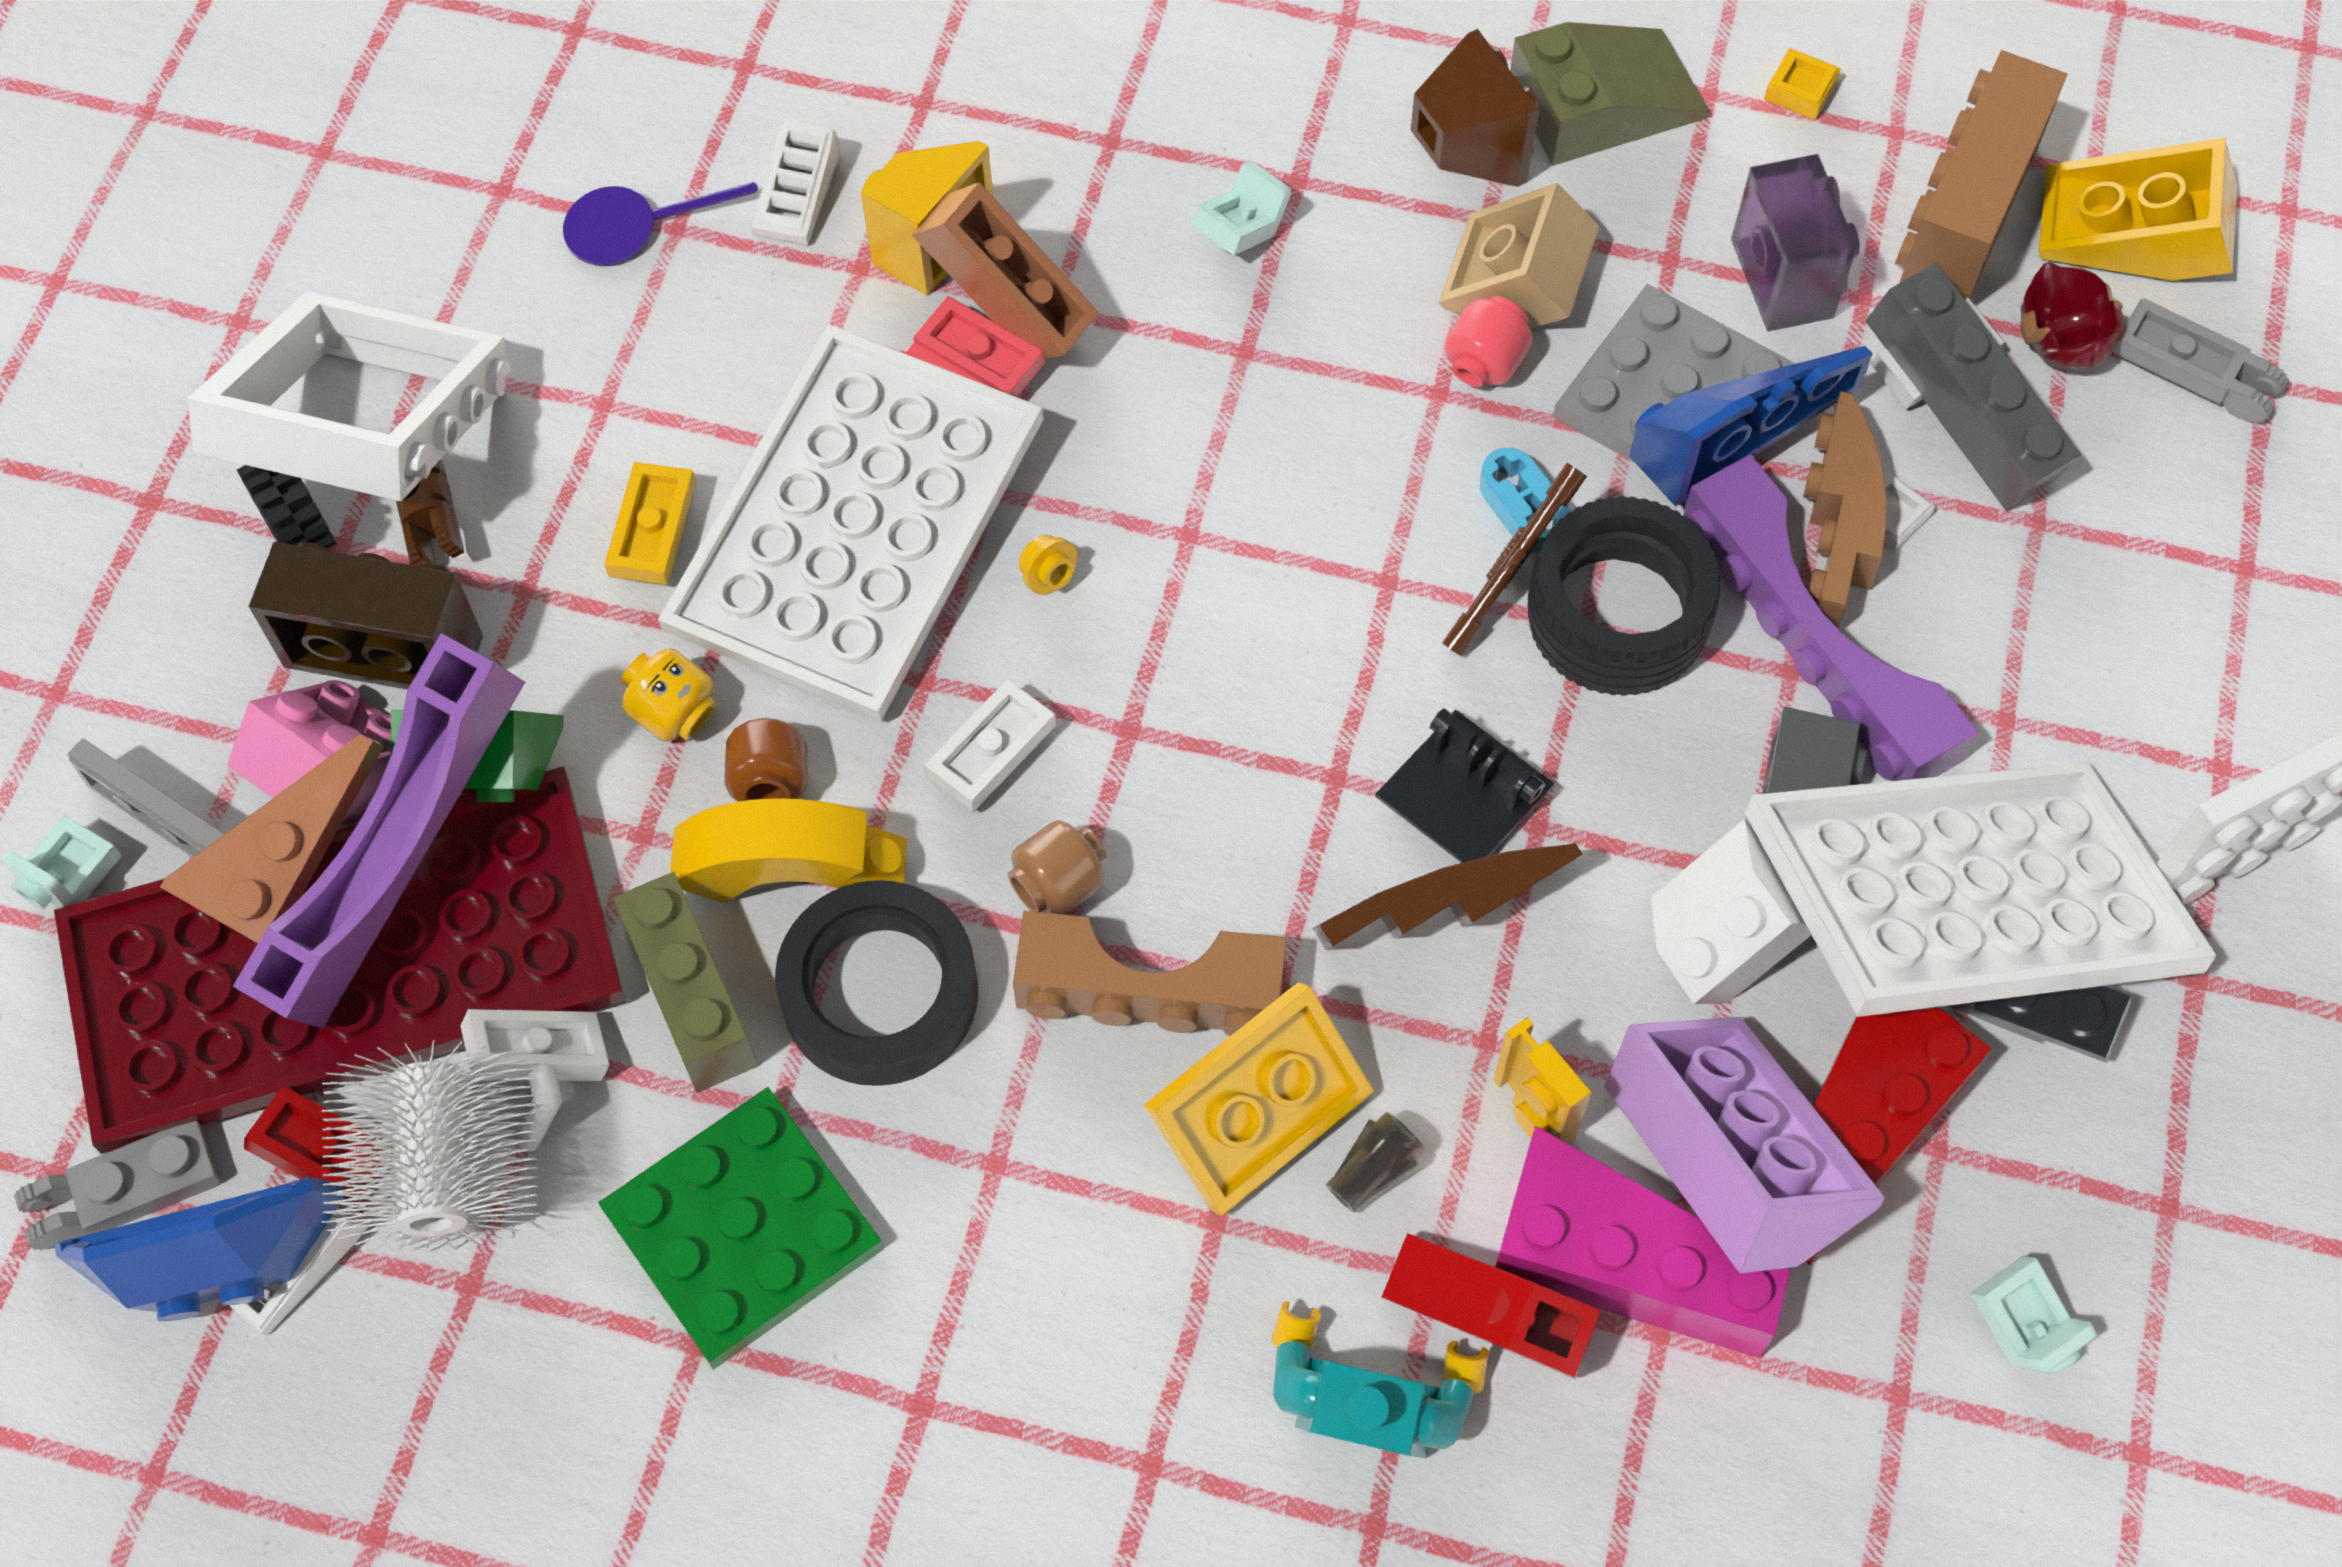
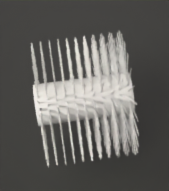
M433 1041L430 1061L426 1062L421 1061L420 1055V1062H418L407 1044L404 1043L416 1062L408 1065L378 1047L379 1050L391 1057V1060L399 1069L355 1054L357 1057L395 1070L394 1073L380 1071L367 1064L366 1066L372 1069L337 1063L338 1065L382 1073L388 1077L380 1075H355L347 1072L345 1074L326 1073L329 1075L360 1077L371 1081L322 1083L365 1087L343 1091L337 1090L336 1092L323 1091L325 1094L343 1093L357 1096L345 1100H326L323 1103L339 1102L359 1105L337 1110H322V1112L340 1111L358 1114L351 1117L323 1119L325 1121L357 1123L344 1127L325 1128L323 1130H346L359 1133L322 1138L357 1141L351 1144L323 1146V1148L355 1150L340 1155H326L323 1157L356 1159L355 1161L333 1165H322V1167L335 1166L354 1169L348 1172L323 1174V1176L354 1178L323 1185L355 1187L347 1190L322 1193L352 1197L345 1200L323 1202V1204L352 1206L323 1213L356 1216L322 1221V1223L364 1221L344 1228L325 1231L377 1226L368 1231L336 1238L340 1239L396 1227L394 1230L355 1243L353 1246L389 1234L386 1237L388 1238L396 1231L402 1232L401 1234L374 1250L404 1234L413 1235V1237L399 1252L416 1236H428V1252L430 1236H440L441 1238V1235L445 1237L455 1250L445 1235L454 1232L481 1246V1244L460 1233L459 1230H462L468 1235L463 1228L503 1240L501 1237L466 1227L467 1224L487 1227L489 1229L496 1228L521 1232V1230L484 1225L477 1221L533 1223L510 1221L493 1216L539 1214L505 1210L537 1205L509 1201L538 1196V1194L506 1193L538 1187V1185L509 1184L517 1180L536 1178V1176L509 1175V1173L536 1169L537 1167L504 1166L505 1164L537 1159L506 1156L517 1152L534 1151L535 1149H512L505 1147L536 1140L502 1139V1137L536 1132L503 1129L514 1125L534 1124V1122H509L503 1119L535 1113L499 1112L500 1110L515 1107L535 1106V1104L517 1105L501 1102L514 1098L533 1097V1095L500 1094L505 1091L521 1088L529 1089L534 1086L495 1085L534 1078H490L507 1072L530 1070L532 1068H515L508 1071L476 1074L484 1069L524 1059L497 1064L499 1063L498 1061L487 1067L463 1071V1069L500 1056L508 1051L467 1065L476 1058L473 1057L465 1065L459 1067L457 1066L458 1064L484 1049L487 1045L459 1062L452 1064L447 1063V1061L462 1042L458 1044L450 1055L446 1056L444 1062L433 1061ZM480 1076L477 1079H466L469 1077ZM372 1078L383 1079V1080H385V1081H380V1080H376V1079H372ZM502 1080L486 1084L474 1083L477 1081ZM379 1083L386 1084V1085H381V1086H367V1085H364V1084H379ZM488 1087H506V1088L485 1089V1088H488ZM368 1089H373V1090L378 1091V1092H350V1091H359V1090H368ZM474 1092H484V1093H488V1094H472V1093H474ZM375 1094H376V1095H387V1096L377 1097V1096H375ZM484 1097H507L489 1100L482 1099ZM361 1100H374V1101H371V1102H369V1103H367V1102H353V1101H361ZM365 1106H366V1107H370V1108H366V1109H357V1108L365 1107ZM484 1107H503V1108H499V1109H488V1108H484ZM492 1113L505 1114V1115L486 1116V1115H489V1114H492ZM368 1116H371V1117L376 1118V1119H350V1118H359V1117H368ZM373 1122H386V1123H384V1124H375V1123H373ZM487 1123H488V1124H507V1125H498V1126H490V1127L484 1126V1125L487 1124ZM373 1127V1128L368 1129V1130L350 1129V1128ZM359 1134H367V1135H371V1136H356V1135H359ZM487 1134H506V1135L491 1136V1135H487ZM494 1140L508 1141V1142L489 1143V1142L494 1141ZM360 1144L375 1145L373 1147H347ZM371 1149H387V1150H384V1151H373V1150H371ZM488 1151H510L493 1154L486 1153ZM368 1154H373V1155L368 1156V1157H350V1156H353V1155H368ZM368 1160H379V1161H381V1162H378V1163H377V1162L368 1161ZM361 1161L368 1162V1163L353 1164V1163L361 1162ZM489 1161H509V1162H504V1163H498V1164H496V1163H492V1162H489ZM497 1167L515 1168V1169L492 1170V1169L497 1168ZM364 1171H369V1172H372V1173H373V1174H346V1173H355V1172H364ZM370 1177H385V1178H382V1179H373V1178H370ZM491 1178H515V1179L498 1180V1181H490V1180H488V1179H491ZM371 1182V1183L366 1184V1185H350V1184H347V1183ZM489 1184V1185H487L486 1187L477 1186V1185ZM368 1188H379V1190H372ZM498 1188H515L503 1191L493 1190ZM358 1189L367 1190V1191L345 1192V1191H351V1190L354 1191V1190H358ZM498 1195H522L509 1197H495ZM514 1198V1199L505 1200V1201H504V1200H498V1199ZM361 1199H368V1200H371V1201H372V1202H344V1201L361 1200ZM481 1201H498L495 1203H479ZM370 1204H371V1205H383V1206H380V1207H366L367 1205H370ZM492 1205H522L496 1209L488 1207ZM370 1210V1211H367V1212H364V1213H346V1212H345V1211ZM491 1211H499V1212H510V1213H514V1214H481V1213H483V1212H491ZM362 1216H381L375 1219L343 1220ZM480 1217H489V1218H494V1219H499V1220L480 1219ZM372 1221H374V1223L377 1222V1221H388V1222H382V1223L360 1225V1224H364V1223H368V1222H372ZM387 1224H394V1225L382 1227V1226L387 1225Z

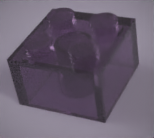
M1819 154L1750 167L1731 241L1767 332L1833 319L1841 295L1847 290L1848 274L1853 259L1858 256L1860 250L1857 229L1852 222L1846 221L1840 207V192L1836 179L1832 175L1827 176Z

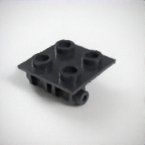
M1443 708L1437 713L1429 728L1434 732L1375 793V797L1460 863L1490 856L1552 789L1554 783L1542 775L1535 767L1530 766L1509 750L1507 746L1497 741L1491 734L1485 732L1465 717L1459 710L1455 709L1451 713Z

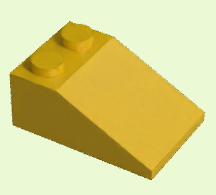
M2226 138L2047 164L2039 240L2041 259L2170 281L2233 273L2237 182Z

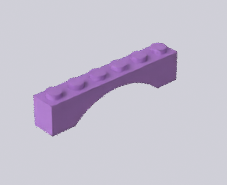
M1750 454L1691 486L1683 517L1686 516L1690 519V522L1695 524L1698 530L1703 532L1705 539L1710 542L1711 549L1716 554V560H1718L1724 581L1733 591L1742 593L1756 611V616L1762 629L1770 637L1779 639L1793 657L1794 666L1801 678L1808 684H1815L1830 703L1833 716L1860 723L1858 739L1869 752L1870 761L1877 773L1882 778L1891 781L1937 777L1963 762L1979 731L1939 683L1907 674L1873 657L1848 639L1821 612L1804 586L1791 555L1786 526L1787 497L1755 458Z
M440 634L407 690L403 717L392 755L362 819L341 851L319 879L290 909L267 927L233 987L285 1018L324 1028L526 683L525 681L490 659L446 635Z

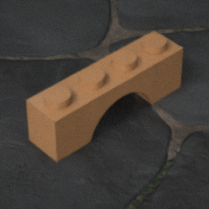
M1024 910L1013 978L1016 1008L1026 1009L1029 1014L1044 1019L1062 1018L1067 1013L1092 1016L1095 1021L1110 1026H1123L1134 1020L1157 1023L1162 1029L1177 1033L1192 1032L1197 1027L1223 1030L1225 1034L1231 1036L1281 996L1286 937L1220 931L1210 948L1196 961L1174 971L1152 973L1129 968L1112 958L1098 942L1089 917Z

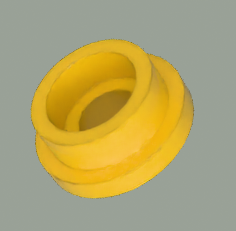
M1041 535L1033 539L1024 548L1019 559V570L1023 574L1025 585L1034 593L1040 595L1052 593L1066 586L1075 572L1078 559L1077 550L1065 538Z

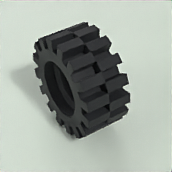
M248 465L236 469L277 542L297 546L303 542H310L327 549L337 545L326 521L301 478Z

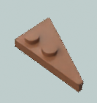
M359 734L167 876L160 888L254 942L259 943L267 927L301 898L384 745Z

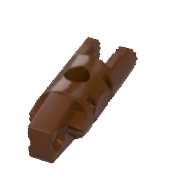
M441 458L431 469L426 479L423 478L401 502L396 501L408 558L412 566H419L422 563L435 564V554L431 541L433 538L437 539L439 547L443 549L448 557L454 558L465 552L455 509L453 508V500L445 467Z

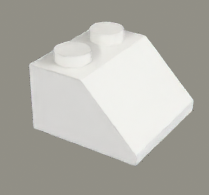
M1747 818L1739 822L1651 897L1656 950L1693 1004L1730 1002L1811 936L1808 927Z

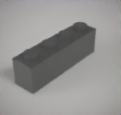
M1937 262L1890 288L1866 319L1868 326L1922 394L1923 400L2006 511L2052 484L2081 455Z

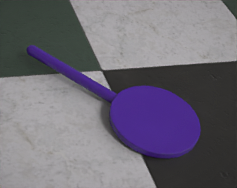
M750 182L651 210L646 199L632 189L620 186L598 188L580 197L570 207L563 223V237L571 253L585 263L597 266L619 264L637 255L647 245L654 230V221L754 194L758 191V185L755 182Z

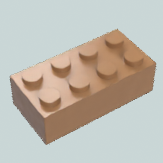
M2004 50L2000 51L1991 72L1983 69L1979 70L1967 102L1975 105L1973 109L1967 106L1965 111H1960L1947 144L1953 145L1956 148L1954 150L1948 147L1945 153L1941 152L1927 185L1935 188L1936 191L1928 189L1925 196H1920L1910 219L1908 229L1916 231L1917 234L1908 231L1896 258L1895 264L1904 267L1900 282L1937 262L1964 299L1971 298L2037 152L2068 73Z

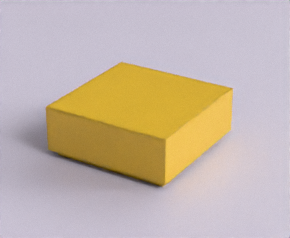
M1789 48L1767 86L1764 100L1816 120L1838 81L1841 68Z

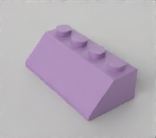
M1742 1017L1629 1024L1604 1087L1739 1273L1798 1267L1881 1207L1885 1198Z

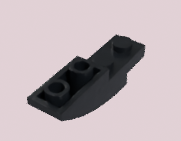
M2104 986L1947 1006L2043 1044L2044 1040L2107 1063L2131 1004V996Z

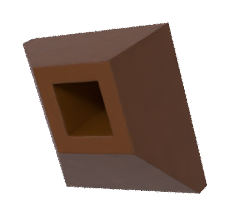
M1476 29L1467 33L1414 93L1411 131L1440 170L1519 187L1527 183L1540 108L1534 93L1528 87H1522L1511 73L1502 51L1497 47L1492 48L1482 33Z

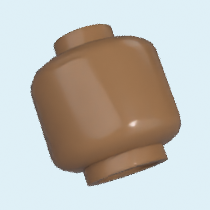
M1057 820L1042 828L1012 851L1011 862L1013 869L1007 875L1014 892L1030 911L1067 914L1103 887L1104 870L1101 861L1107 858V854L1101 841L1088 827L1084 826L1077 830L1069 823Z

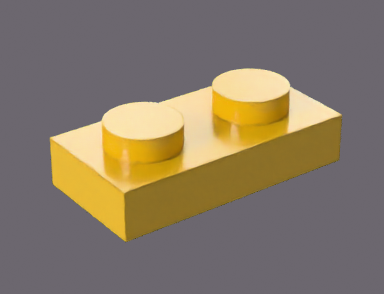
M640 462L633 463L604 563L608 577L668 585L696 486L693 470Z

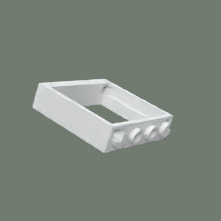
M306 291L187 398L192 452L401 502L423 478L426 479L431 469L447 452H451L455 448L462 435L474 423L476 424L481 420L487 408L499 396L504 395V390L506 389L505 377L511 372L510 363L505 361V337ZM325 354L442 380L390 434L270 407Z

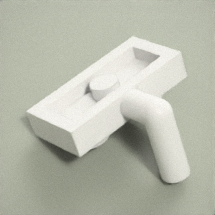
M468 1009L461 1023L467 1056L487 1045V1047L468 1058V1061H470L473 1057H476L469 1065L508 1051L505 1054L471 1066L470 1070L487 1067L498 1061L499 1063L497 1064L524 1059L484 1069L476 1074L508 1071L515 1068H532L530 1070L507 1072L490 1077L534 1078L520 1079L528 1080L530 1086H534L531 1088L533 1095L531 1104H535V1106H529L526 1113L535 1114L525 1115L521 1121L534 1122V1124L519 1125L517 1131H536L514 1135L515 1140H536L518 1143L517 1145L522 1149H537L562 1103L558 1081H601L609 1067L596 1012Z

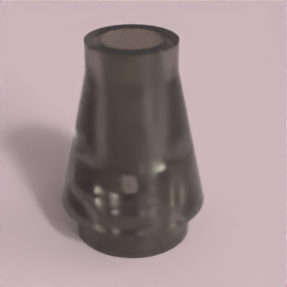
M1385 1112L1376 1122L1371 1119L1367 1121L1337 1172L1325 1186L1348 1210L1355 1213L1368 1200L1417 1168L1418 1164L1415 1159L1425 1148L1402 1122L1392 1114Z

